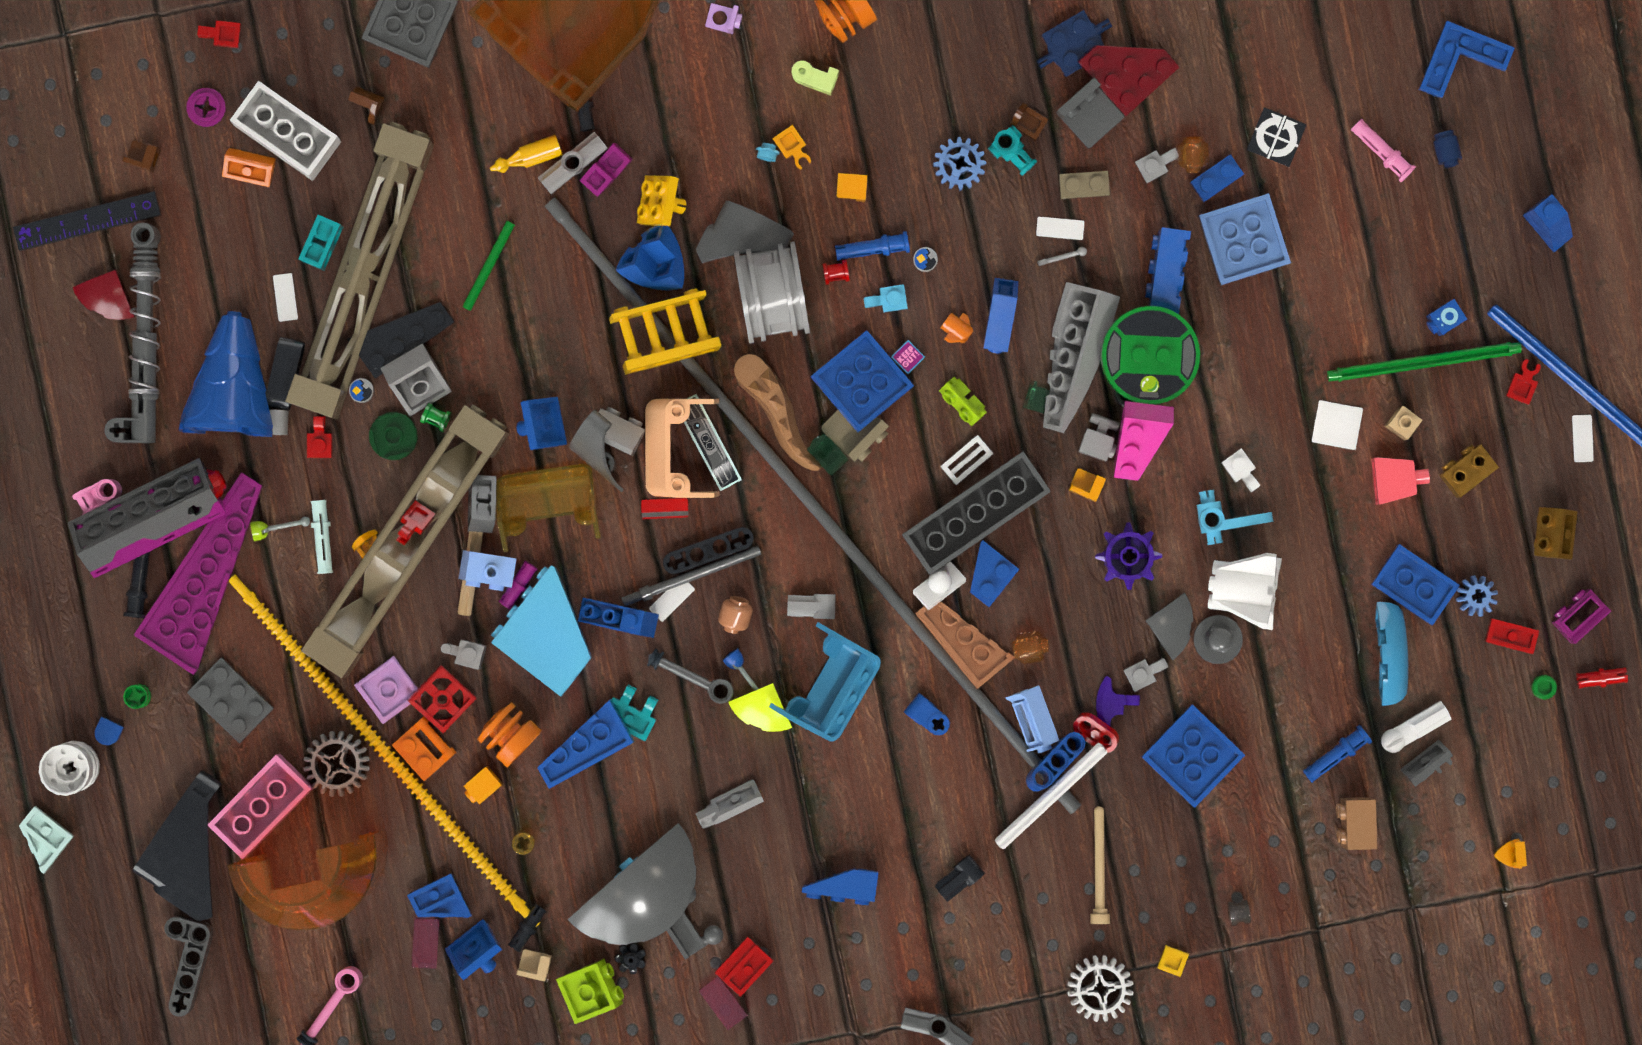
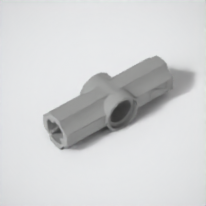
M593 132L574 149L565 153L558 162L540 175L538 179L549 193L553 194L572 177L581 173L583 168L608 148L599 136ZM571 157L579 159V166L575 169L566 167V162Z

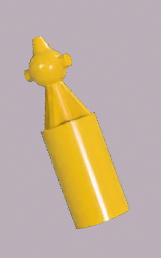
M552 135L519 147V150L507 160L501 157L498 158L495 164L490 167V170L505 173L509 166H525L528 168L563 154L556 135Z

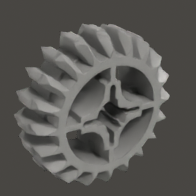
M330 731L329 740L325 734L320 735L322 743L316 739L312 741L316 749L307 748L306 751L312 754V757H304V761L311 762V766L304 767V771L312 770L313 774L307 776V780L309 781L313 778L317 780L313 783V788H317L320 784L323 785L320 793L324 794L329 788V796L333 797L336 789H338V794L342 797L345 794L344 788L351 794L354 792L352 784L357 788L362 786L357 780L358 778L361 780L367 779V776L362 774L361 771L370 770L369 766L363 765V762L369 761L370 757L362 758L361 753L366 752L367 748L364 747L359 750L357 746L361 744V740L358 739L352 743L353 734H349L344 739V731H340L338 738H336L335 732ZM330 744H342L336 755L332 756L321 751ZM348 749L355 756L356 769L346 761ZM337 757H340L339 763L344 768L339 767L333 771L334 764L330 760H336ZM318 759L327 766L328 770L325 779L319 772ZM339 772L352 775L351 779L345 783H332Z

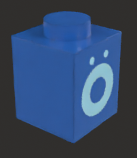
M1455 299L1450 300L1426 316L1429 320L1426 322L1428 328L1433 334L1437 333L1438 336L1444 335L1467 320Z

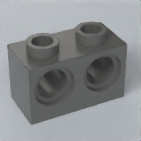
M477 475L468 489V531L492 533L496 521V476Z

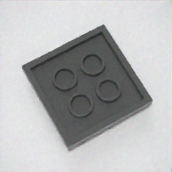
M378 0L362 39L430 68L458 5V0Z

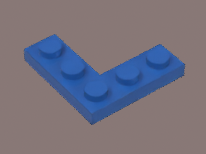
M1446 21L1419 90L1438 98H1443L1460 54L1501 71H1506L1515 48Z

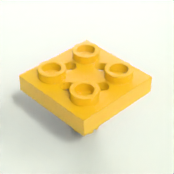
M645 175L641 186V202L637 209L638 224L670 226L673 212L678 214L684 213L686 208L677 205H686V200L675 198L679 178Z

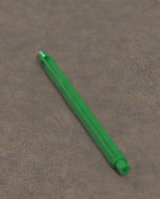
M1506 342L1504 344L1358 366L1338 367L1336 370L1327 371L1328 382L1337 380L1342 382L1349 379L1512 356V354L1521 353L1522 348L1520 342Z

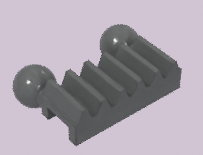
M693 888L689 904L696 898L695 888ZM685 912L666 930L685 960L708 944L716 945L723 939V931L716 925L707 927L704 931V936L700 937Z

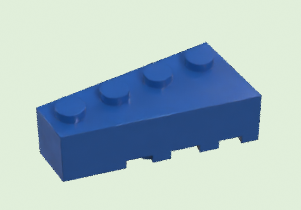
M1162 227L1157 235H1153L1151 249L1155 250L1154 259H1150L1148 274H1152L1151 284L1147 283L1145 298H1149L1148 306L1167 308L1179 314L1181 303L1179 293L1182 291L1184 283V272L1182 270L1185 267L1188 256L1187 248H1185L1186 240H1190L1191 231Z

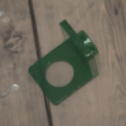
M1033 381L1028 386L1022 407L1044 414L1046 396L1050 394V390L1038 387V382Z

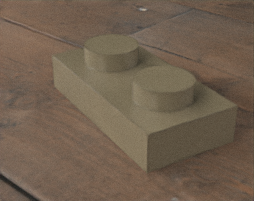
M1108 171L1059 174L1061 199L1110 195Z

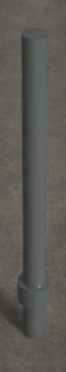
M755 546L653 586H643L639 588V591L621 598L624 606L641 600L645 602L653 599L652 596L762 554L759 547Z

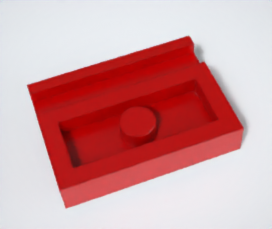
M747 936L715 971V974L741 997L774 960Z

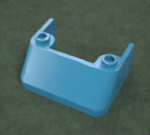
M817 622L816 627L828 633L823 643V652L829 656L827 663L806 699L801 696L793 698L789 701L785 710L773 703L770 704L769 708L828 741H835L843 733L880 668L881 661L877 655Z

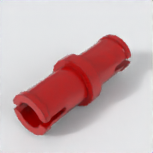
M1626 667L1610 670L1599 668L1595 672L1576 673L1578 689L1592 686L1603 688L1607 684L1627 683Z

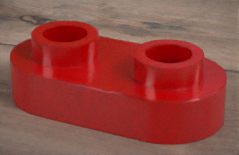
M1084 712L1079 714L1074 721V731L1081 734L1085 741L1093 747L1100 743L1106 748L1107 753L1112 752L1119 742L1118 733L1095 715ZM1084 721H1088L1091 725H1085ZM1104 735H1108L1111 740L1105 739Z

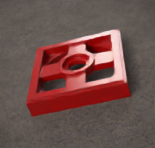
M440 665L407 701L444 733L477 697L446 668ZM438 678H447L451 681L445 690H439L432 684ZM459 689L463 693L461 708L452 702V696ZM424 691L433 697V702L426 710L421 705V694ZM440 695L447 697V701L444 704H440L437 700ZM440 709H446L452 715V717L446 719L433 718Z

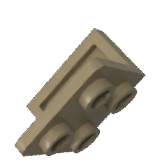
M837 410L823 424L822 431L854 462L858 459L862 462L872 452L869 447L875 441L879 444L889 434L886 431L889 426L877 417L857 433L840 411Z

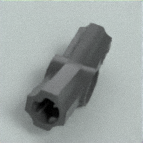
M907 1007L904 1009L900 1026L902 1029L931 1035L946 1045H971L974 1041L973 1037L957 1027L942 1014H932ZM942 1020L945 1023L944 1030L935 1032L932 1029L933 1022Z

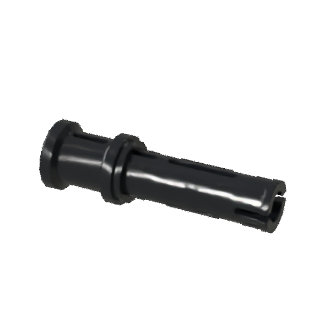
M150 552L135 558L133 561L130 590L128 589L126 592L128 597L126 612H123L125 617L145 618L143 611L145 599L148 598L145 589Z

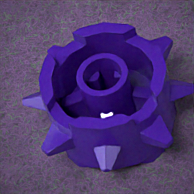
M1126 523L1123 533L1116 536L1108 532L1103 534L1107 545L1104 552L1095 555V559L1104 561L1108 569L1104 578L1106 581L1115 577L1122 579L1127 590H1131L1135 579H1140L1141 577L1151 581L1154 579L1150 568L1154 560L1162 558V554L1153 551V547L1150 544L1153 536L1152 531L1141 535L1133 532L1131 524ZM1127 549H1130L1131 553L1135 554V558L1131 559L1130 563H1126V559H1123V554L1127 552Z

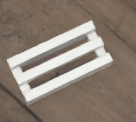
M977 435L940 467L957 485L988 459L993 452ZM976 442L980 445L951 471L949 470L948 466ZM982 450L986 452L985 455L958 478L955 477L954 474Z

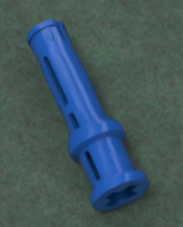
M907 231L893 236L884 234L880 236V239L835 245L837 261L882 253L883 255L890 256V253L900 251L910 253Z
M1360 725L1356 726L1357 730L1346 738H1340L1339 744L1302 770L1311 783L1347 756L1356 755V751L1366 743H1372L1371 738Z

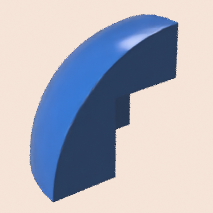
M653 226L641 235L642 241L635 248L628 247L616 268V271L623 277L643 287L656 290H677L683 288V257L678 241L669 226Z

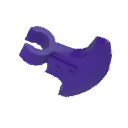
M1106 676L1100 685L1096 699L1098 718L1111 727V719L1115 715L1124 714V705L1140 704V695L1116 694L1112 690V679Z

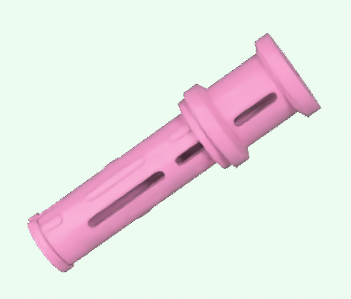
M1363 119L1351 129L1384 161V167L1390 168L1399 177L1400 182H1403L1416 168L1415 165H1410L1401 156L1400 151H1394Z

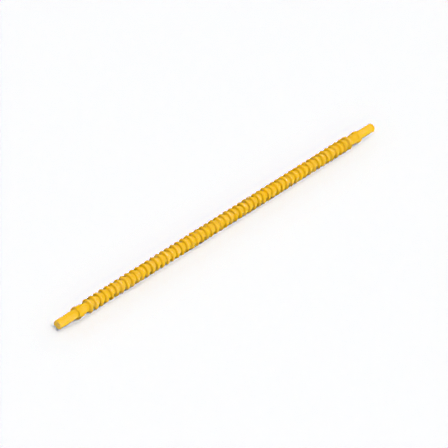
M236 574L229 579L230 584L244 598L243 601L252 607V613H257V618L263 620L262 624H267L266 629L272 630L271 634L277 636L276 640H281L280 645H285L286 651L290 650V656L294 655V660L300 662L299 666H304V672L308 671L310 673L308 676L314 678L313 682H318V688L322 687L324 689L322 692L328 694L327 698H332V704L336 703L338 705L336 708L342 710L341 714L347 715L346 720L350 719L352 721L350 724L356 726L355 730L361 731L360 736L364 735L366 737L364 740L370 742L369 746L375 747L374 752L378 751V756L384 757L383 762H388V768L392 767V772L398 773L397 778L401 777L403 779L402 783L407 784L406 788L412 789L411 794L415 793L417 795L416 799L421 800L420 804L426 805L425 810L429 809L431 811L430 815L435 816L434 820L440 821L439 826L443 825L445 827L444 831H449L448 836H453V842L457 841L459 843L458 847H463L462 852L468 853L467 858L471 857L473 859L472 863H477L476 868L482 869L481 874L485 873L487 875L486 879H491L490 884L496 885L495 890L499 889L501 891L500 895H505L504 900H509L515 911H518L526 918L530 909L525 905L526 902L516 895V890L511 889L512 885H507V879L503 880L501 878L502 874L497 873L498 869H493V863L489 864L487 862L488 858L483 857L484 853L478 852L479 847L475 848L473 846L475 843L469 841L470 837L464 836L465 831L461 832L459 830L461 827L455 825L456 821L450 820L451 815L447 816L445 814L447 811L441 810L442 805H437V799L433 800L431 798L433 795L427 794L428 789H423V783L419 784L417 782L419 779L413 778L414 773H409V767L405 768L403 766L405 763L399 762L400 757H395V752L390 751L391 747L385 746L386 741L382 742L380 740L381 736L376 735L377 731L371 730L372 725L368 726L366 724L367 720L362 719L363 715L357 714L358 709L354 710L352 708L353 704H348L349 699H344V693L340 694L338 692L339 688H334L335 683L329 682L330 677L326 678L324 676L325 672H320L321 667L315 666L316 661L312 662L309 656L307 657L306 654L301 652L302 646L296 644L297 640H292L293 635L287 634L288 630L282 628L283 624H278L279 619L273 618L274 614L268 612L269 608H264L265 603H260L255 593L251 592Z

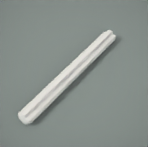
M1097 743L995 839L996 844L1000 848L1005 849L1107 754L1106 748L1102 744Z

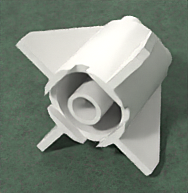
M1265 553L1233 562L1214 560L1212 574L1215 577L1210 576L1208 588L1209 591H1212L1213 595H1209L1208 609L1229 611L1262 629L1273 630L1275 592L1277 590L1282 558H1277V554Z

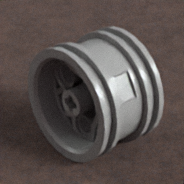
M794 241L790 242V247L783 248L781 243L777 244L778 249L751 253V249H746V255H739V251H734L749 344L754 343V338L761 337L762 342L766 341V336L792 332L793 336H798V330H804L805 334L810 333Z

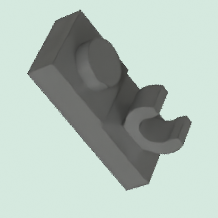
M1437 740L1400 770L1416 787L1434 773L1435 770L1441 774L1440 766L1445 762L1451 766L1452 760L1450 758L1453 755L1441 741Z

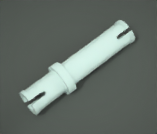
M326 500L311 501L313 514L311 528H314L318 574L333 573L329 538L331 522H328ZM319 514H321L322 535H321ZM322 539L324 545L325 560H323Z

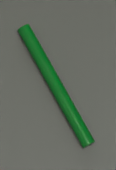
M506 221L462 306L469 311L472 310L515 224Z

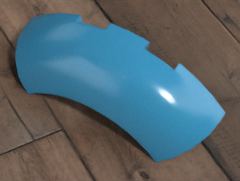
M1377 602L1375 622L1381 661L1379 662V693L1382 706L1400 702L1407 694L1408 644L1403 611L1395 604Z

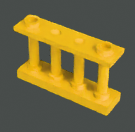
M691 289L685 291L684 296L628 310V307L614 310V314H611L609 318L610 324L620 323L629 354L628 360L622 365L625 375L720 349L719 337L712 338L711 335H708L699 301L704 300L706 296L705 290L698 292V289ZM690 305L699 335L698 342L689 344L688 341H685L675 308L677 306ZM665 309L676 343L674 348L665 350V347L661 346L652 315L654 312ZM642 315L652 346L651 354L646 356L638 353L629 319Z

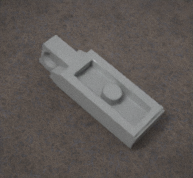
M750 780L710 800L711 804L706 809L696 813V816L704 829L764 802L755 781Z

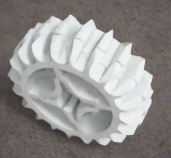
M1094 955L1092 958L1093 964H1090L1087 958L1083 959L1086 967L1082 968L1081 965L1077 964L1075 967L1080 973H1070V976L1076 979V981H1068L1067 983L1068 986L1075 987V990L1067 992L1068 996H1076L1070 1003L1072 1005L1080 1003L1076 1011L1081 1013L1086 1009L1084 1014L1086 1019L1090 1017L1091 1013H1094V1021L1097 1022L1099 1020V1014H1102L1104 1021H1108L1107 1013L1110 1012L1113 1018H1117L1114 1010L1118 1008L1123 1013L1125 1009L1121 1006V1003L1123 1002L1127 1005L1131 1003L1129 999L1125 998V995H1133L1132 990L1126 989V987L1133 985V981L1124 980L1130 976L1129 971L1121 974L1120 972L1125 966L1121 963L1115 968L1114 966L1117 961L1115 958H1112L1110 963L1107 964L1106 955L1102 956L1101 962H1098L1097 956ZM1101 969L1112 971L1116 974L1119 981H1105ZM1094 971L1093 982L1080 988L1084 977L1089 972ZM1098 977L1103 986H1108L1102 994L1103 1000L1098 991L1094 990V987H1097L1096 984L1099 983ZM1116 989H1120L1117 999L1107 1006L1108 994L1116 991ZM1081 995L1096 996L1100 1008L1088 1005Z

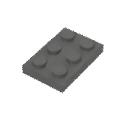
M223 657L187 692L239 744L274 709Z

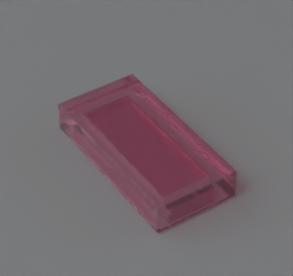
M415 918L412 967L437 968L440 919Z
M719 976L699 990L727 1030L747 1016V1013Z

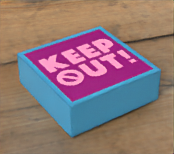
M907 340L891 358L909 374L925 356Z

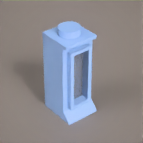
M1040 686L1025 689L1006 697L1007 700L1012 702L1026 744L1029 747L1027 752L1037 749L1038 753H1042L1052 749L1051 744L1059 741Z

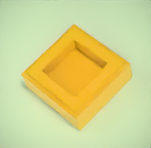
M1165 945L1157 968L1181 977L1189 954Z

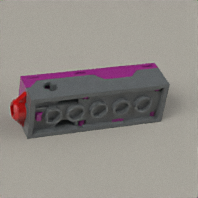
M198 458L68 522L78 557L93 578H96L226 514L221 499L227 487L223 475L218 470L207 469L202 460Z

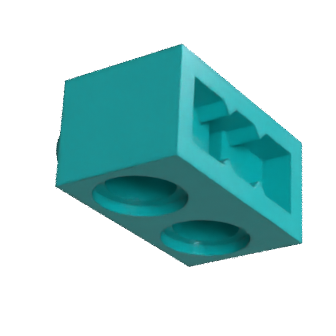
M317 215L298 259L325 271L344 227L337 222Z

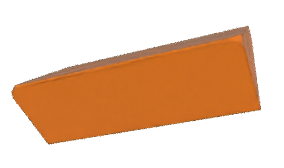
M229 148L224 156L222 177L270 187L276 159Z

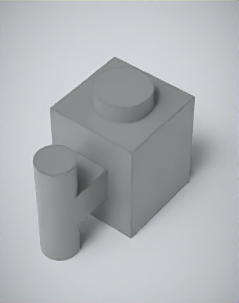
M1092 413L1089 422L1097 424L1098 427L1096 431L1088 428L1085 430L1078 452L1106 462L1108 457L1113 458L1117 447L1116 444H1113L1115 438L1106 435L1107 429L1117 432L1120 422Z
M463 639L460 641L459 646L450 643L443 644L441 651L456 656L455 664L479 670L483 663L487 645Z

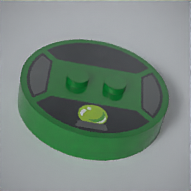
M1145 306L1127 311L1111 324L1102 341L1100 360L1107 381L1121 396L1137 403L1160 404L1178 397L1193 382L1199 368L1200 347L1194 330L1179 314L1163 307Z

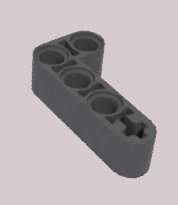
M177 915L166 922L164 930L169 938L185 942L169 1000L170 1012L177 1017H182L188 1014L194 1007L214 931L207 922L196 921L193 918ZM173 921H179L182 924L183 930L180 934L172 930ZM197 927H201L206 931L207 934L204 940L196 937L195 930ZM190 951H196L199 954V963H192L189 960ZM184 975H190L193 978L192 987H187L183 984L182 978ZM184 993H191V995L187 994L184 996L183 1004L187 1005V1007L180 1010V1005L176 1004V1002L182 999Z

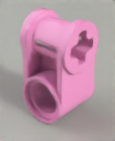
M104 479L72 495V498L77 500L83 511L82 515L120 497L122 487L116 480ZM108 483L114 489L110 497L104 494V487Z

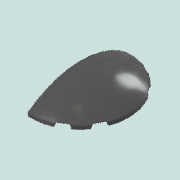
M679 823L676 824L568 919L572 925L591 938L616 945L645 942L669 929L686 910L696 882L693 847Z

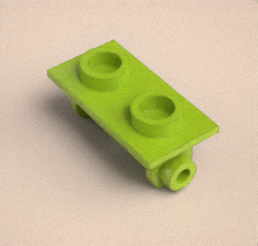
M953 377L939 390L943 399L959 412V416L963 421L971 426L987 413L984 409L985 406L975 395L969 400L965 397L970 390L960 378L957 380Z

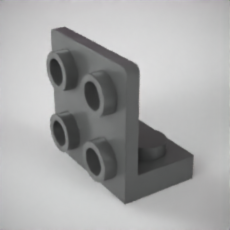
M1095 77L1058 109L1056 113L1088 149L1124 118L1121 111L1099 88L1101 84Z

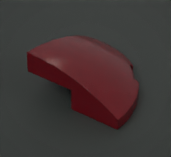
M117 270L72 287L79 301L91 312L95 311L104 315V318L113 320H125L135 317L134 314L129 312L132 307L128 295L125 294Z

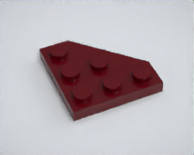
M1094 45L1077 61L1091 79L1095 77L1101 84L1099 88L1124 116H1127L1180 68L1164 49Z

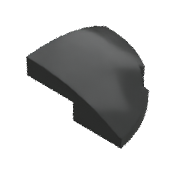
M1185 593L1145 620L1171 660H1174L1184 650L1191 637L1189 634L1191 623L1193 622V612Z

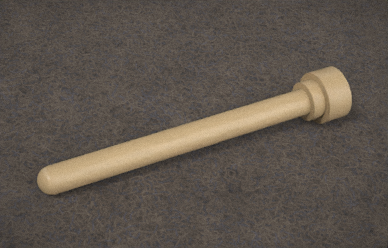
M1097 806L1094 810L1095 909H1093V914H1090V924H1110V914H1107V909H1105L1104 809L1101 806Z

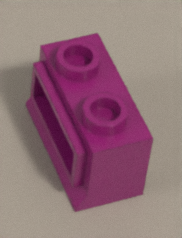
M1581 589L1571 598L1574 602L1567 608L1562 606L1554 614L1555 619L1551 622L1571 644H1576L1611 612L1591 589L1586 591ZM1591 599L1598 608L1571 631L1565 622Z

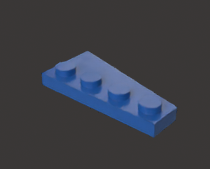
M610 699L537 768L550 789L635 741Z

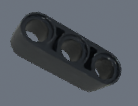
M280 337L266 392L268 406L290 410L292 404L285 401L294 375H299L305 342Z

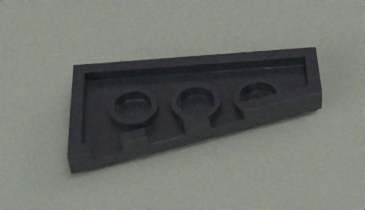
M436 303L368 330L359 357L374 378L377 379L383 374L381 370L383 366L422 343L423 345L455 322L442 303Z

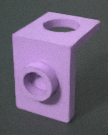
M711 3L705 27L733 34L735 28L739 29L743 14H739V6L734 5L732 9ZM717 11H722L727 15V21L722 25H717L713 21V15Z

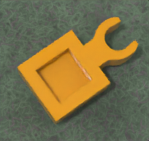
M793 125L772 138L786 159L791 156L794 157L795 165L799 170H802L798 163L801 158H806L808 163L811 164V158L801 151L806 144Z

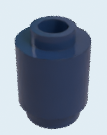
M1453 130L1435 134L1433 144L1438 164L1444 165L1445 168L1459 165L1458 161L1462 159L1458 138L1454 135Z

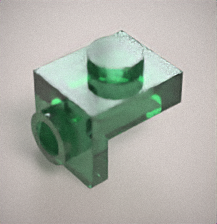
M826 434L814 438L807 449L831 476L849 460Z

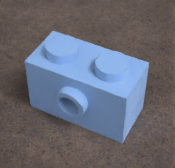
M463 550L458 579L466 580L465 585L480 587L481 583L489 584V589L503 591L504 586L512 588L516 558Z

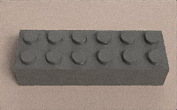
M1021 452L903 533L902 537L927 573L931 575L1051 491L1026 454Z

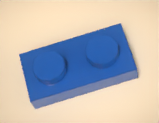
M1230 154L1192 180L1190 184L1204 203L1239 179L1244 173Z

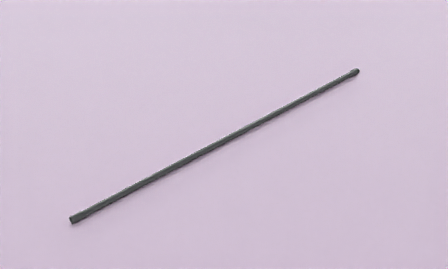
M556 197L550 200L545 205V208L558 223L562 224L633 308L647 305L572 219ZM652 313L659 338L669 349H673L676 344L673 334L656 314ZM694 358L680 360L712 399H719V404L717 405L1033 769L1041 760L1035 752H1027L1029 747L984 693L979 688L976 689L926 626ZM1037 773V775L1044 781L1043 776ZM1056 779V780L1049 786V788H1050L1056 781H1058V779ZM1069 790L1058 799L1070 815L1081 806Z

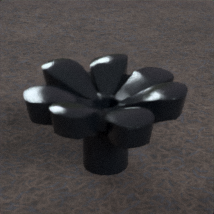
M631 943L629 948L626 945H621L619 947L621 954H617L614 957L615 962L621 963L618 968L619 971L624 973L629 969L630 974H636L637 967L644 968L646 966V962L641 960L646 956V951L644 949L638 951L637 943Z

